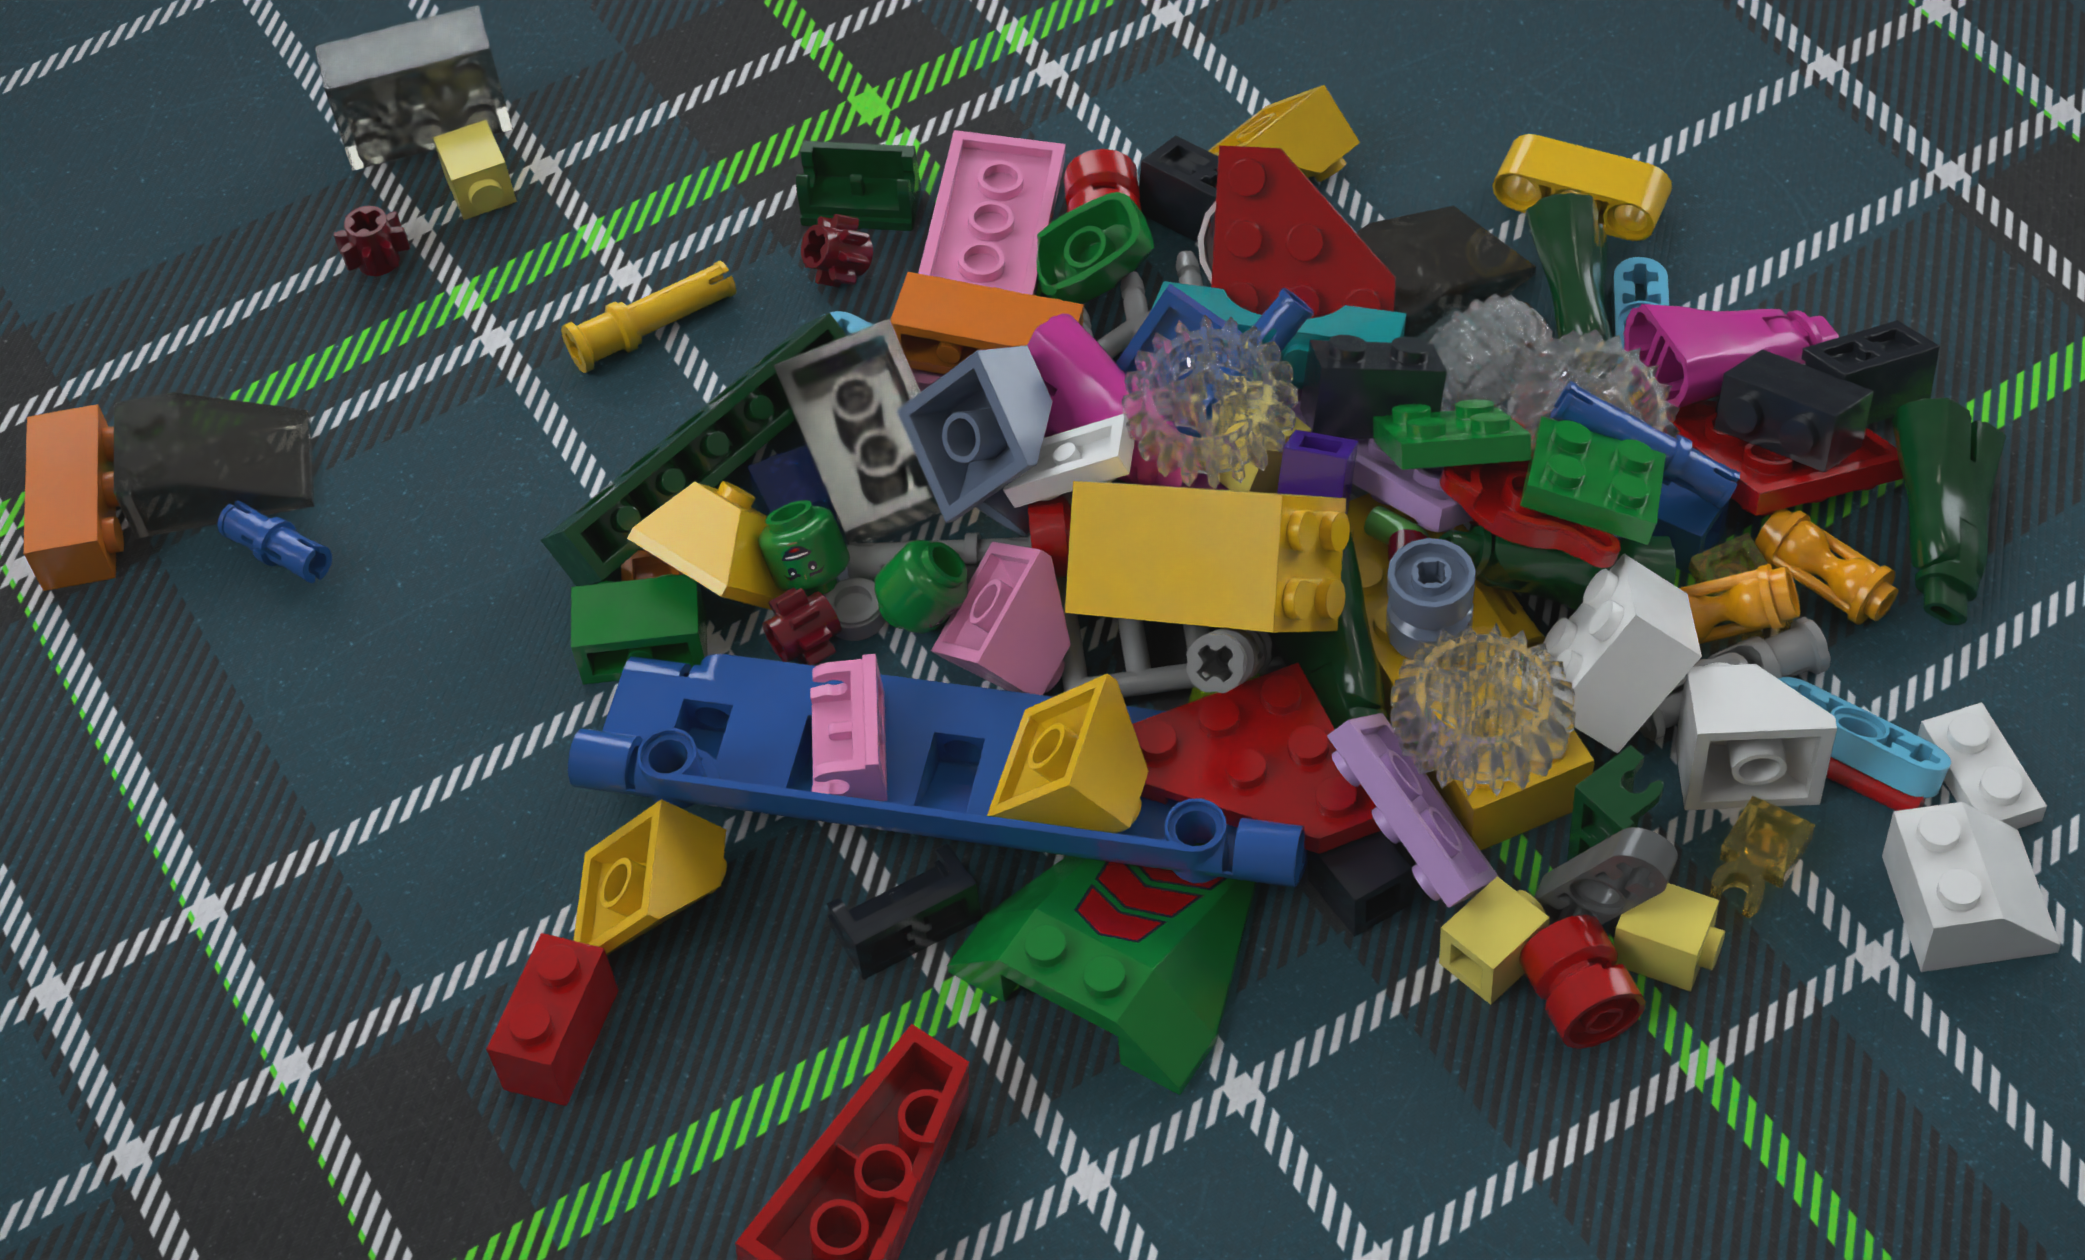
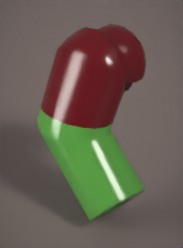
M1383 506L1373 508L1367 516L1364 525L1367 535L1388 545L1389 562L1401 547L1412 541L1430 538L1426 530L1420 525Z

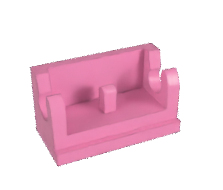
M876 654L862 655V659L827 662L817 665L812 670L813 682L825 683L831 680H838L843 683L837 685L825 684L810 688L812 702V792L887 801L885 701Z

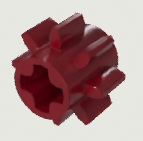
M362 206L351 211L345 216V230L334 232L336 244L347 270L351 271L359 267L362 273L369 276H380L391 272L399 266V252L410 249L405 229L401 226L397 212L393 211L386 215L381 208L376 206Z
M835 214L832 219L820 216L818 218V225L811 226L804 234L801 243V257L805 268L817 270L815 283L839 287L841 283L855 285L856 276L863 275L870 267L873 258V245L868 233L857 231L859 225L858 218Z
M792 588L768 602L775 616L763 622L762 626L768 642L783 662H791L798 658L800 664L814 666L836 653L829 639L841 633L842 628L836 612L821 592L817 591L807 597L802 588L798 590Z

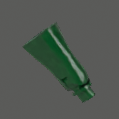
M1566 193L1539 199L1532 207L1527 208L1526 214L1531 235L1552 296L1558 340L1566 359L1567 379L1569 382L1576 383L1581 388L1608 403L1606 385L1612 381L1615 366L1614 342L1604 305L1608 238L1603 224L1598 223V210L1591 195Z
M1924 398L1900 406L1896 409L1895 417L1892 418L1898 460L1908 497L1911 563L1913 567L1919 570L1915 574V586L1924 594V611L1947 625H1962L1967 621L1968 602L1973 601L1977 597L1980 580L1984 576L1987 565V517L2006 435L1987 422L1977 420L1971 423L1972 416L1970 411L1950 398Z
M1476 526L1469 532L1448 530L1438 538L1460 546L1471 557L1476 570L1475 578L1485 586L1542 597L1573 610H1577L1583 603L1585 590L1593 577L1602 569L1609 571L1613 567H1596L1562 550L1533 548L1513 543L1492 534L1482 526ZM1620 536L1616 537L1621 547L1616 562L1623 554H1626L1671 584H1675V550L1672 547L1669 536H1652L1648 545Z
M1351 532L1342 556L1341 581L1345 588V605L1341 615L1338 617V630L1268 632L1286 667L1299 663L1334 729H1337L1349 719L1383 713L1388 721L1390 720L1388 712L1385 709H1380L1385 704V691L1370 634L1362 579Z

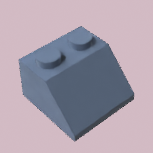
M1027 345L977 350L896 410L946 523L956 521L1037 465L1053 401Z

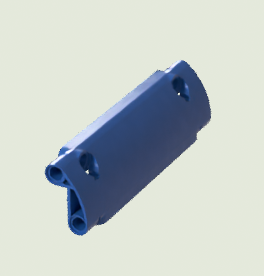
M727 654L708 655L701 661L700 665H694L692 668L688 663L630 657L622 671L603 730L579 729L575 734L569 752L568 777L573 787L649 797L655 803L662 799L681 809L693 804L1173 870L1182 880L1192 883H1206L1217 877L1297 887L1308 862V850L1305 849L1304 826L1241 818L1237 828L1226 824V818L1216 804L1202 798L1187 799L1182 802L1168 799L1167 803L1163 804L1140 796L1142 807L1137 819L1130 828L1118 833L987 816L1025 709L1053 696L880 674L885 701L887 801H876L812 792V702L810 688L825 684L837 685L843 683L842 681L813 682L812 670L816 667L813 665ZM1126 706L1132 724L1165 712ZM1196 843H1206L1201 846H1195Z

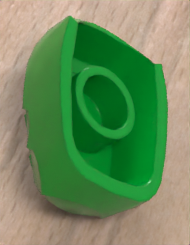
M1115 192L1091 200L1051 222L1037 234V282L1047 298H1055L1078 304H1085L1114 288L1120 280L1135 271L1139 264L1148 258L1152 249L1155 248L1152 233L1142 211L1129 196L1124 193Z

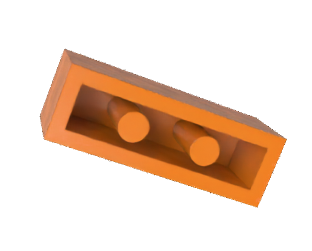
M907 272L889 322L890 364L946 374L977 350L1028 345L1035 329L1053 316L1062 313L1070 314L1083 327L1084 304Z
M98 404L27 417L23 554L43 591L116 578V553L124 551L123 531L119 519L116 517V507L124 505L123 486L120 476L116 471V462L124 460V446L118 427L108 426Z

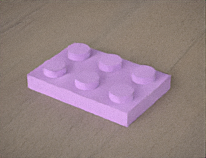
M1383 713L1349 719L1327 735L1336 748V751L1332 753V759L1337 769L1351 785L1357 787L1361 784L1377 806L1372 810V816L1376 824L1390 841L1395 844L1401 841L1417 863L1412 867V872L1421 888L1430 898L1435 901L1442 898L1447 907L1450 908L1477 895L1498 876Z

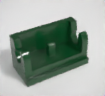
M803 141L800 153L804 174L796 175V191L801 212V226L818 225V218L820 216L832 219L835 214L858 218V229L913 231L921 195L915 146Z
M1632 745L1575 786L1567 861L1623 829L1637 828L1639 818L1660 801L1664 784L1661 780L1650 783L1648 788L1641 793H1633L1635 774L1642 767L1644 756Z

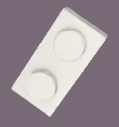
M1124 413L1043 438L1037 465L1005 486L1003 491L1014 508L1037 501H1049L1061 494L1073 491V481L1110 483L1118 477L1128 475L1130 473L1136 430Z
M1982 702L1921 721L1918 736L1940 747L1951 759V765L1944 781L1957 802H1964L2015 829L2043 820L2047 805Z

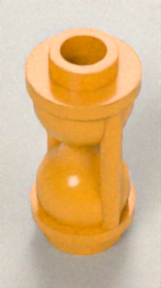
M1786 508L1775 511L1763 525L1755 540L1754 549L1764 555V564H1770L1773 569L1787 566L1795 580L1847 613L1848 619L1857 625L1862 624L1868 617L1874 621L1881 619L1897 597L1898 589L1892 585L1895 579L1894 570L1886 565L1880 567L1812 523L1810 516L1801 510L1794 513ZM1831 550H1832L1833 552L1837 553L1838 555H1840L1841 557H1843L1844 559H1840V558L1836 557V556L1831 552ZM1813 575L1819 576L1822 579H1824L1827 585L1819 579H1817L1816 577H1814Z
M1770 564L1758 566L1756 570L1679 588L1688 594L1699 644L1771 627L1774 630L1784 628L1786 620L1800 617V605L1796 586L1787 566L1773 569ZM1727 590L1725 593L1719 596H1706L1708 594ZM1723 621H1733V622H1735V623H1730V624H1726V625L1714 627L1715 625H1717L1718 623L1723 622Z

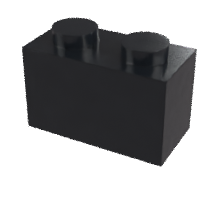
M1351 335L1333 336L1329 341L1310 340L1300 410L1307 426L1312 429V433L1340 438H1374L1373 416L1392 415V408L1395 406L1422 404L1430 406L1431 412H1440L1447 370L1434 345L1418 338L1399 337L1395 338L1392 343L1366 342L1359 337Z
M1762 349L1724 373L1714 429L1826 472L1862 447L1873 391Z

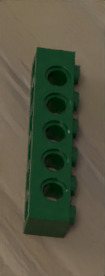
M830 312L802 325L540 541L576 586L591 585L604 580L642 548L627 539L635 525L693 482L714 488L824 396L828 390L865 361L864 357Z

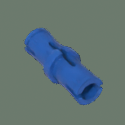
M235 501V507L232 504H228L218 518L217 526L222 536L253 551L255 558L266 565L282 566L310 583H314L315 578L321 580L329 571L332 563L330 549L300 535V533L296 532L295 526L283 518L267 517L241 501Z

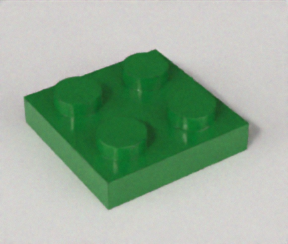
M1463 400L1455 403V411L1431 412V407L1428 405L1404 404L1393 407L1392 415L1373 416L1374 442L1402 470L1531 460V434L1514 421L1510 415L1498 407L1494 408V402L1489 400Z
M1541 416L1533 438L1531 460L1528 463L1520 506L1648 545L1657 524L1666 454L1652 450L1648 445L1637 440H1619L1592 432L1584 425L1574 421H1556Z

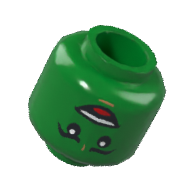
M801 500L784 505L769 514L765 519L767 526L759 535L758 543L775 585L786 592L792 588L796 590L802 588L807 597L817 591L824 595L833 590L838 583L837 577L846 569L850 561L847 546L833 513L826 508L813 506L811 501Z
M916 540L906 544L881 568L875 577L874 591L881 615L893 627L905 629L908 632L926 634L936 630L963 604L967 597V568L962 558L951 547L941 542Z

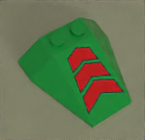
M1196 843L1195 846H1201L1206 843ZM1066 856L985 914L947 964L948 973L1003 1002L1007 1000L1018 984L1118 1036L1121 1065L1181 1095L1217 1041L1257 882L1217 877L1206 883H1192L1182 880L1173 870Z

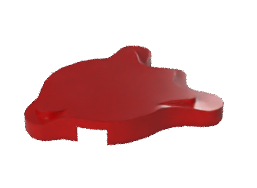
M1529 460L1446 466L1443 468L1439 480L1443 491L1458 502L1480 526L1492 534L1527 547L1562 550L1600 568H1608L1615 564L1621 547L1619 540L1614 535L1520 506Z

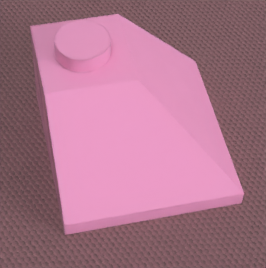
M992 542L968 584L966 599L949 617L931 651L1007 691L1043 695L1050 691L1062 676L1065 666L1063 658L1071 645L1052 557L1040 549Z

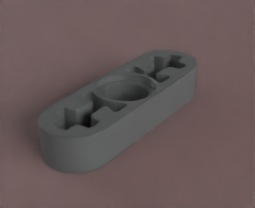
M1626 828L1546 873L1540 882L1534 898L1542 905L1546 915L1550 917L1549 925L1570 916L1585 914L1597 917L1600 923L1604 924L1662 893L1667 887L1678 859V853L1673 844L1658 833L1643 828Z

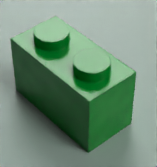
M666 574L656 578L620 582L603 581L593 585L571 587V649L582 684L619 681L624 666L630 657L688 663L691 668L694 665H700L701 661L708 656L707 612L700 584L685 574Z

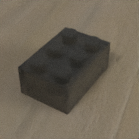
M478 5L315 46L324 89L352 171L435 150L436 146L433 137L483 120H487L493 135L513 130Z
M889 319L774 365L780 388L847 546L849 542H870L941 512L896 411L921 391Z

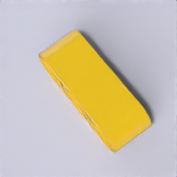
M1525 134L1513 141L1494 179L1492 188L1498 201L1510 209L1526 213L1527 208L1532 207L1539 199L1551 195L1566 193L1591 195L1598 210V223L1603 224L1606 235L1625 240L1640 241L1652 235L1672 191V183L1663 170L1652 164L1540 135Z

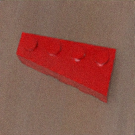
M911 1024L735 1242L737 1260H898L969 1097V1061Z

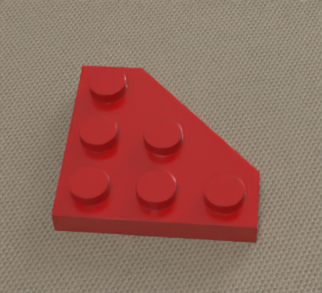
M1219 145L1212 288L1224 289L1229 299L1236 305L1260 315L1271 306L1279 296L1282 288L1293 292L1314 311L1311 318L1329 315L1345 305L1394 312L1395 275L1374 254L1282 148Z
M1703 400L1667 413L1660 405L1644 408L1641 420L1674 438L1678 435L1686 437L1692 441V448L1716 462L1740 472V479L1735 482L1737 486L1731 498L1738 502L1742 509L1755 516L1771 515L1780 509L1808 502L1818 503L1825 501L1828 497L1856 490H1870L1875 488L1876 485L1903 479L1897 448L1868 428L1865 429L1861 448L1828 471L1822 472L1714 429L1717 415L1716 401Z
M1299 663L1246 681L1226 693L1217 692L1132 724L1149 771L1141 797L1166 804L1168 799L1182 802L1187 799L1202 798L1216 804L1222 810L1226 818V824L1237 828L1241 818L1301 825L1305 828V849L1318 854L1381 831L1372 816V810L1377 806L1361 784L1354 787L1343 777L1332 759V753L1336 751V748L1327 735L1335 729Z

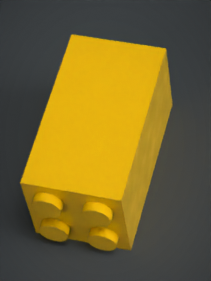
M1073 481L1065 613L1272 633L1337 631L1338 617L1341 615L1345 605V588L1341 581L1342 556L1350 535V523L1345 513L1346 498Z

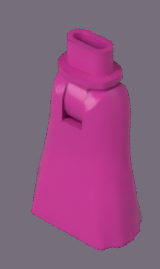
M1641 304L1638 308H1632L1626 319L1624 355L1638 376L1643 378L1651 377L1648 384L1651 394L1667 413L1720 395L1724 373L1762 349L1800 364H1805V361L1801 359L1803 348L1839 338V336L1823 316L1808 317L1804 312L1798 310L1789 311L1785 314L1780 309L1709 311L1682 306Z
M1062 313L1053 316L1047 322L1037 327L1027 346L1053 401L1044 437L1125 413L1136 430L1130 473L1117 479L1128 484L1193 488L1204 466V460L1188 449L1189 439L1183 434L1177 433L1178 430L1168 415L1130 380L1101 345L1070 314Z

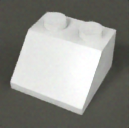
M1718 662L1692 667L1685 677L1675 740L1684 809L1703 810L1820 805L1837 731L1835 716L1757 664L1730 665Z
M1964 802L1893 811L1882 858L1921 972L2058 953L2061 945L2017 829Z

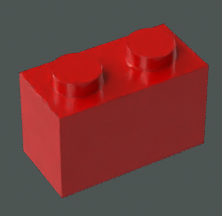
M545 933L540 934L486 1048L503 1090L567 1106L619 991L604 948Z

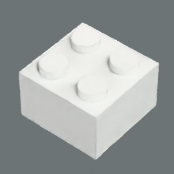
M1623 554L1609 571L1607 569L1599 571L1587 586L1583 596V603L1569 619L1563 617L1553 625L1543 644L1552 713L1618 754L1702 657L1688 594L1626 554Z

